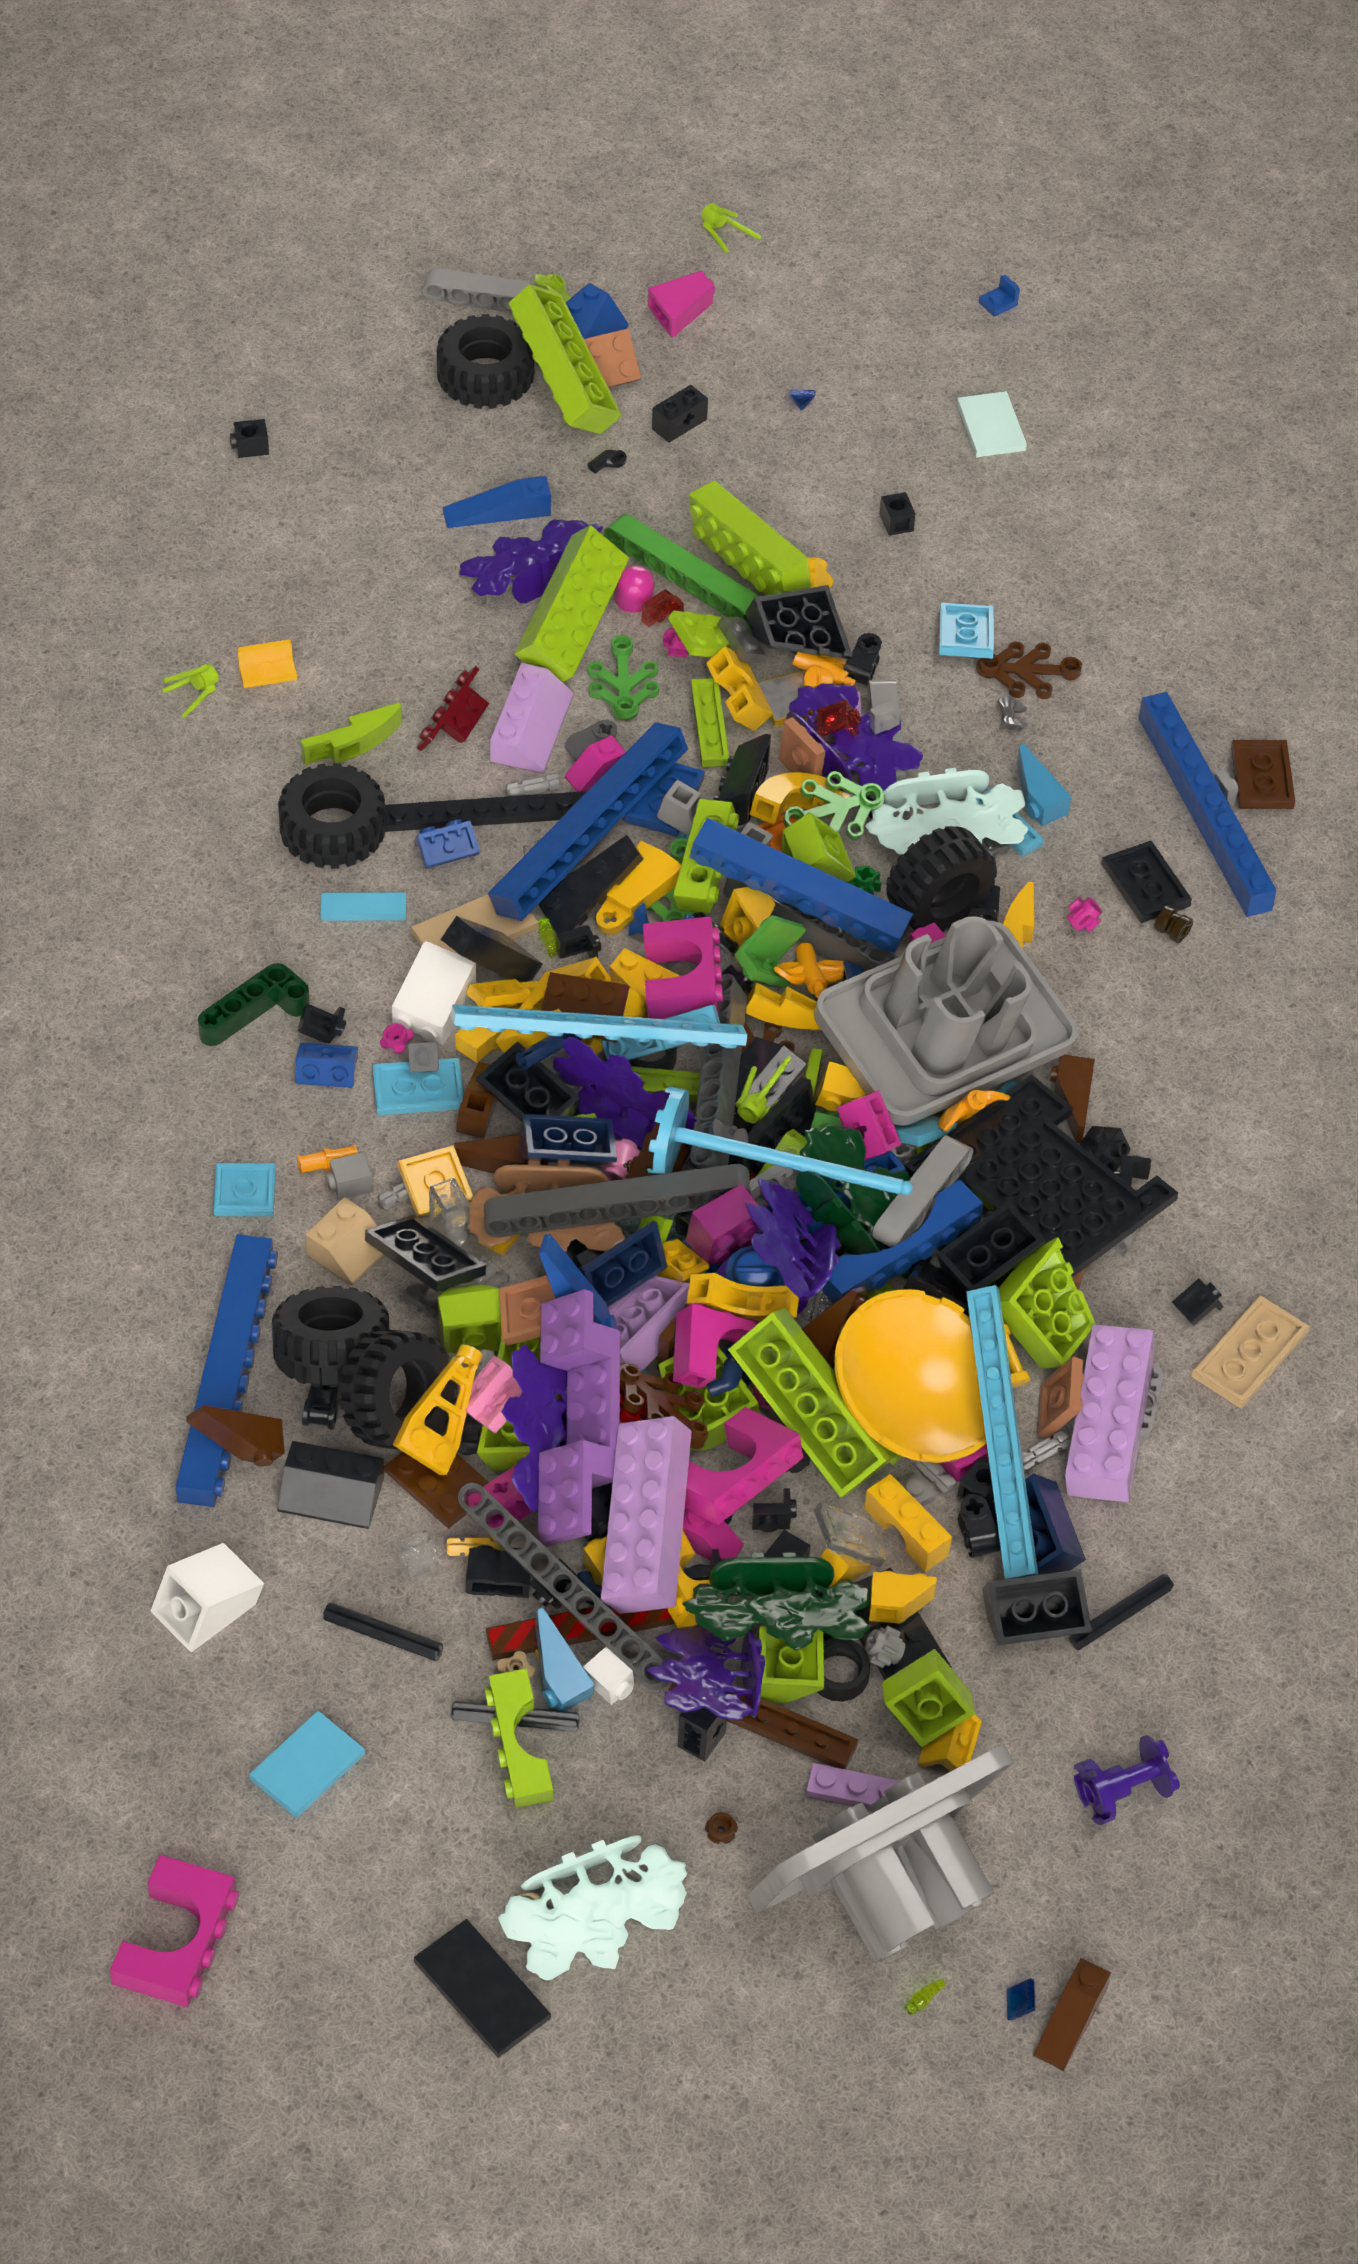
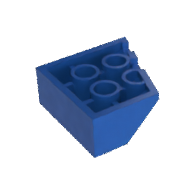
M588 283L565 302L583 339L628 328V322L610 294L591 283Z

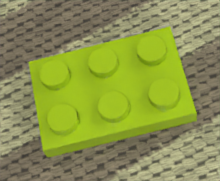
M674 610L670 614L668 619L690 655L712 658L725 646L733 650L717 625L721 616Z

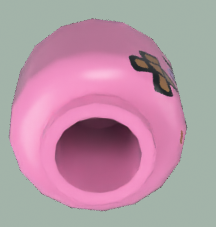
M628 1139L615 1141L617 1161L611 1165H599L609 1181L626 1179L630 1171L632 1159L640 1153L633 1141Z

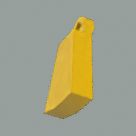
M640 841L636 848L644 859L620 885H614L607 893L606 901L596 914L599 930L610 935L622 931L624 926L634 919V911L639 905L644 903L646 909L676 886L681 864L664 851ZM615 917L616 922L609 921L606 923V918L612 919Z

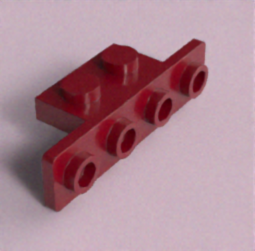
M476 665L469 672L464 670L457 677L455 683L458 686L456 689L452 688L443 699L446 704L444 707L440 706L431 717L434 722L432 725L428 724L420 733L419 738L422 740L417 746L418 750L422 751L430 744L440 729H443L459 743H463L490 704L469 687L479 671Z

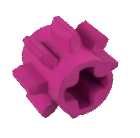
M673 626L666 630L663 635V646L669 648L667 655L676 658L679 656L686 658L689 652Z
M1079 896L1068 906L1071 912L1067 915V919L1078 931L1086 928L1090 932L1101 922L1098 916L1102 914V910L1090 897L1083 901Z

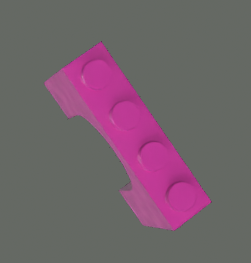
M711 916L643 924L646 959L654 963L688 961L698 965L692 972L683 976L645 981L649 1018L667 1019L710 1005H715L719 1014L718 1002H723L724 1000L722 984L717 985V983L722 982L721 965H716L721 963L720 947L715 945L720 944L719 928H713Z
M692 1303L676 1314L673 1381L700 1389L716 1378V1358L719 1340L736 1343L760 1322L755 1319H743L733 1316V1313L728 1311L710 1309L702 1303ZM753 1383V1396L758 1401L759 1406L773 1410Z
M744 1407L726 1421L724 1426L728 1447L751 1458V1460L742 1467L723 1472L710 1471L689 1461L685 1509L718 1526L803 1458L799 1433Z
M159 1855L147 1882L149 1898L190 1911L200 1923L198 1932L186 1946L171 1952H158L122 1941L110 1968L112 1985L188 2008L192 1997L198 1998L201 1992L203 1978L200 1977L204 1968L209 1969L215 1957L213 1946L216 1939L221 1940L227 1928L225 1917L228 1910L234 1911L239 1899V1891H236L235 1877Z

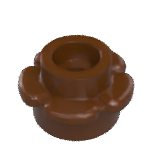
M724 1812L714 1814L705 1825L708 1838L717 1844L720 1842L730 1843L734 1840L735 1832L738 1830L737 1823L733 1817ZM722 1827L724 1831L720 1832L718 1829Z

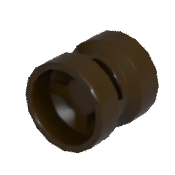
M1167 905L1158 915L1154 923V929L1160 933L1169 934L1170 939L1180 943L1189 934L1193 926V919L1187 915L1181 916L1178 914L1177 909Z

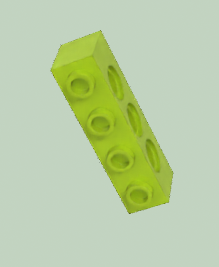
M699 799L673 894L678 910L711 913L713 903L718 902V885L720 879H723L724 876L719 871L708 866L699 865L689 857L693 842L707 818L735 831L737 830L739 815L735 813L732 802Z

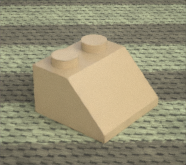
M345 1197L305 1235L306 1254L352 1286L384 1255L365 1241V1230L377 1227L368 1212Z

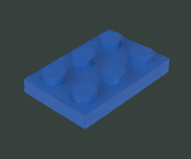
M675 763L625 814V822L677 837L680 832L678 829L657 818L663 798L676 780L699 791L704 780L705 771Z

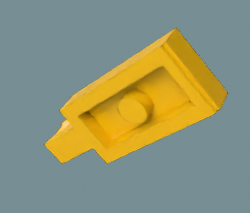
M516 979L474 983L468 985L466 995L473 999L478 1006H514L517 1003H523L539 981L519 982Z

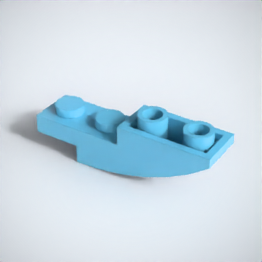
M715 1005L666 1019L720 1023ZM622 1037L620 1040H617V1043L602 1041L606 1059L609 1058V1055L626 1057L628 1061L691 1043L679 1041L678 1044H667L658 1039H650L649 1042H638L629 1037Z

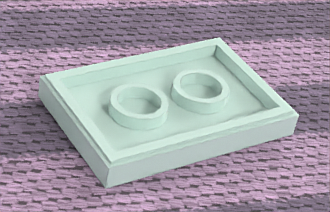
M1007 391L957 398V406L976 457L1026 451L1027 443Z

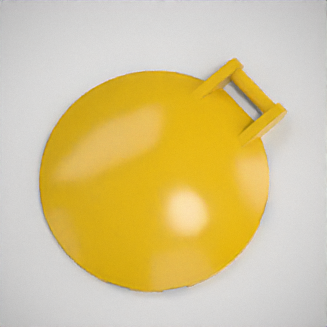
M920 1290L889 1291L863 1303L845 1322L838 1337L834 1361L835 1375L845 1405L860 1426L879 1444L896 1454L921 1462L943 1463L956 1461L975 1453L987 1443L970 1317L963 1313L965 1309L944 1297L938 1299L925 1295V1291ZM1004 1324L1009 1365L1012 1373V1387L1015 1388L1027 1384L1031 1379L1028 1372L1022 1368L1009 1337L1011 1334L1007 1324Z

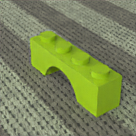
M527 1668L490 1675L489 1687L484 1688L487 1707L494 1706L496 1717L490 1718L494 1738L500 1737L502 1748L497 1749L500 1768L506 1767L509 1779L503 1780L507 1799L513 1798L515 1808L554 1801L547 1759L537 1758L528 1754L520 1747L515 1738V1730L518 1723L527 1713L534 1709V1698Z

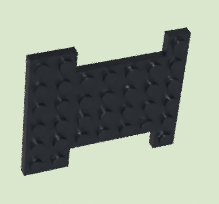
M1032 1074L1004 1093L1010 1096L1008 1101L999 1100L990 1103L946 1134L973 1148L971 1161L956 1182L961 1180L991 1212H994L1009 1201L1043 1237L1046 1243L1059 1237L1063 1246L1060 1248L1065 1262H1070L1074 1272L1071 1274L1072 1277L1178 1199V1192L1157 1175L1139 1189H1133L1059 1129L1057 1125L1072 1115L1073 1107ZM941 1139L904 1164L909 1177L915 1174Z

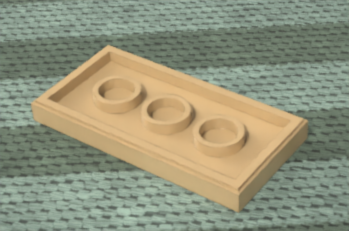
M487 894L412 926L411 933L421 947L427 941L458 954L440 940L456 916L503 932L512 940L537 930L538 921L531 912L522 921L497 915Z
M1260 1295L1192 1371L1191 1377L1242 1409L1309 1332L1310 1326Z

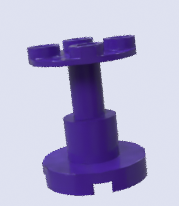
M1148 1735L1142 1736L1139 1742L1142 1762L1125 1769L1120 1765H1115L1102 1771L1092 1759H1086L1074 1765V1769L1079 1772V1774L1074 1775L1077 1793L1084 1807L1092 1806L1096 1813L1092 1820L1096 1824L1103 1825L1113 1821L1116 1817L1115 1801L1130 1796L1131 1788L1151 1780L1158 1793L1165 1798L1172 1796L1173 1791L1180 1788L1178 1777L1168 1764L1169 1752L1162 1740L1155 1742Z

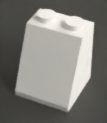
M425 941L392 1005V1023L403 1025L405 1030L411 1029L414 1033L421 1035L426 1041H435L443 1045L457 1026L454 1025L451 1018L452 1004L471 1006L474 1001L466 994L468 985L476 983V963Z
M221 1543L168 1565L151 1612L190 1652H193L255 1606L264 1583L224 1543Z

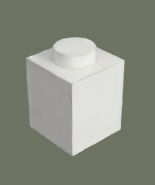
M607 1647L583 1666L595 1684L594 1690L611 1705L618 1699H625L632 1692L634 1687L633 1671Z

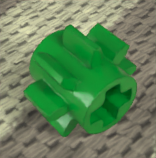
M856 866V877L847 883L874 895V891L881 892L880 872H875L870 866Z

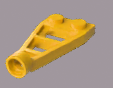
M460 1345L456 1356L450 1360L405 1417L393 1443V1446L439 1475H447L460 1446L467 1413L465 1409L469 1404L475 1371L483 1357L479 1350L468 1345ZM450 1379L460 1385V1391L454 1405L441 1397V1392ZM436 1406L446 1411L449 1416L447 1430L443 1436L425 1426L426 1416Z

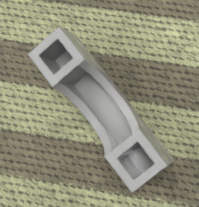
M676 780L664 796L657 818L689 836L699 799H702L701 793ZM750 821L738 826L736 830L769 846L773 837L772 834Z

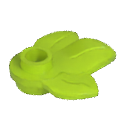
M536 274L533 281L547 290L560 293L565 302L571 298L567 293L566 282L560 275L547 274L546 276Z

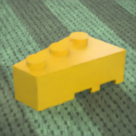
M626 948L622 950L609 966L610 982H622L645 997V981L680 976ZM645 1003L643 1018H649L647 1003Z

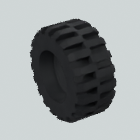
M482 314L481 317H475V315L468 316L466 320L460 319L454 323V326L450 325L440 336L437 345V378L443 391L448 393V396L453 400L459 399L462 405L468 406L473 404L474 408L482 409V406H489V409L497 408L499 404H502L504 407L511 404L512 399L515 401L520 399L523 393H527L534 379L533 352L529 344L524 340L520 326L517 327V323L511 319L507 321L504 320L503 316L496 315V317H490L489 314ZM491 358L499 360V362L479 364L472 362V360Z
M325 763L318 764L317 768L311 769V767L302 770L301 775L297 773L281 791L282 795L279 797L278 809L282 842L284 846L288 847L289 852L293 856L297 857L300 855V861L309 864L311 861L314 862L315 867L324 868V865H331V869H339V865L346 864L349 867L356 864L355 860L360 859L362 862L367 859L369 851L374 853L379 848V842L381 843L384 839L386 825L384 794L380 790L379 784L374 779H371L370 775L363 770L358 772L356 767L351 765L343 767L341 763H333L331 766H326ZM329 808L343 809L354 814L348 819L339 822H323L311 817L314 813Z
M945 826L944 829L938 828L929 835H923L919 838L918 842L912 843L907 848L908 850L898 857L897 864L892 866L890 870V877L887 878L886 882L887 898L890 903L913 913L909 925L913 930L925 927L931 923H935L942 932L947 928L950 929L952 923L969 917V908H980V904L988 898L990 889L995 885L997 866L994 857L971 831L958 826Z
M320 1286L310 1291L308 1289L302 1290L298 1295L293 1294L285 1302L282 1301L272 1317L273 1358L275 1364L290 1379L295 1378L299 1383H311L315 1387H321L322 1385L338 1387L339 1382H342L343 1374H341L344 1364H348L349 1359L347 1357L352 1349H358L357 1344L363 1338L369 1337L373 1332L390 1330L388 1310L371 1293L366 1291L360 1292L357 1288L353 1287L347 1289L341 1286H333V1288Z
M386 1329L385 1331L373 1332L369 1337L363 1338L357 1344L358 1349L353 1348L348 1355L349 1362L342 1367L341 1374H343L342 1382H339L338 1391H341L342 1397L339 1399L340 1409L345 1411L343 1418L347 1426H352L351 1431L357 1438H361L364 1443L371 1446L400 1450L393 1446V1443L405 1417L447 1366L450 1356L444 1348L440 1347L441 1345L437 1340L428 1337L426 1334ZM401 1366L406 1377V1395L402 1406L394 1413L390 1403V1385L394 1374ZM450 1379L441 1392V1397L453 1405L457 1398H454V1391L458 1389L457 1383ZM438 1406L434 1407L425 1418V1426L440 1435L444 1430V1423L448 1424V1413Z

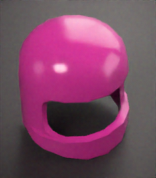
M629 566L623 570L614 593L615 603L620 609L635 613L641 612L652 605L655 587L652 574L641 566Z

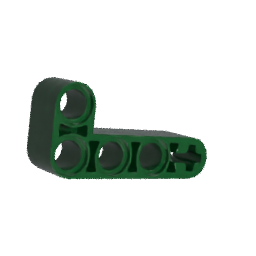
M271 964L199 1014L200 1040L207 1046H217L276 1004L291 1016H301L302 1009L307 1003L310 1004L309 987L306 982L284 964Z

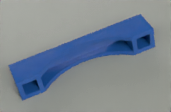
M958 1180L937 1194L934 1207L928 1219L918 1231L905 1241L876 1253L840 1256L839 1263L834 1267L831 1277L821 1290L833 1303H836L851 1290L859 1287L868 1289L866 1295L873 1290L881 1289L888 1280L896 1275L906 1273L911 1265L921 1259L929 1258L936 1249L944 1244L952 1243L959 1234L978 1224L982 1218L983 1202L961 1180Z

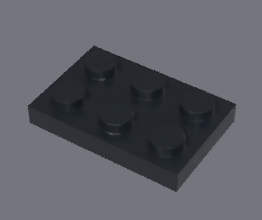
M1152 840L1102 857L1101 865L1141 923L1157 918L1167 905L1174 907L1177 911L1191 906L1192 898Z

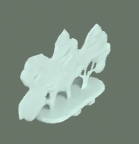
M956 768L945 769L944 774L931 776L929 771L918 773L917 778L904 779L893 783L884 791L885 804H882L877 810H871L873 820L865 825L869 833L878 836L880 844L889 849H894L899 855L904 854L908 850L907 848L912 843L918 842L919 838L923 835H929L938 828L944 829L945 826L966 828L974 834L981 844L985 837L999 844H1018L1024 840V835L1028 832V827L1022 821L1013 818V814L1025 806L1021 790H1013L1010 786L1001 783L992 788L989 793L982 795L981 793L989 784V775L981 770L957 772ZM976 798H981L983 804H978ZM940 803L938 807L933 809L921 807V805ZM909 807L913 808L911 818L904 820L902 818L904 811H910ZM917 809H921L923 814H918ZM899 811V815L894 817L893 812Z
M639 1835L619 1840L607 1846L604 1840L591 1844L587 1854L577 1858L574 1852L561 1856L556 1866L526 1880L521 1885V1888L525 1891L536 1890L541 1887L545 1888L541 1899L531 1900L519 1895L512 1896L506 1905L505 1913L501 1914L498 1919L507 1938L531 1943L532 1946L527 1952L526 1968L530 1972L538 1974L539 1978L552 1980L568 1971L578 1951L585 1953L594 1966L615 1969L619 1959L618 1948L624 1946L629 1934L624 1926L626 1920L633 1918L651 1929L671 1930L674 1928L679 1917V1908L684 1904L687 1894L682 1884V1881L687 1876L685 1862L672 1860L665 1848L656 1844L648 1846L641 1853L639 1862H629L621 1859V1855L631 1851L640 1844L641 1836ZM609 1861L614 1867L611 1879L602 1885L591 1883L585 1870ZM639 1865H647L648 1871L641 1870ZM623 1868L626 1869L627 1873L633 1869L642 1876V1879L639 1882L628 1879L622 1871ZM574 1874H577L580 1879L578 1885L574 1886L569 1894L564 1895L552 1884ZM618 1874L622 1878L620 1884L615 1883V1878ZM550 1898L554 1906L552 1910H549L546 1906V1901Z

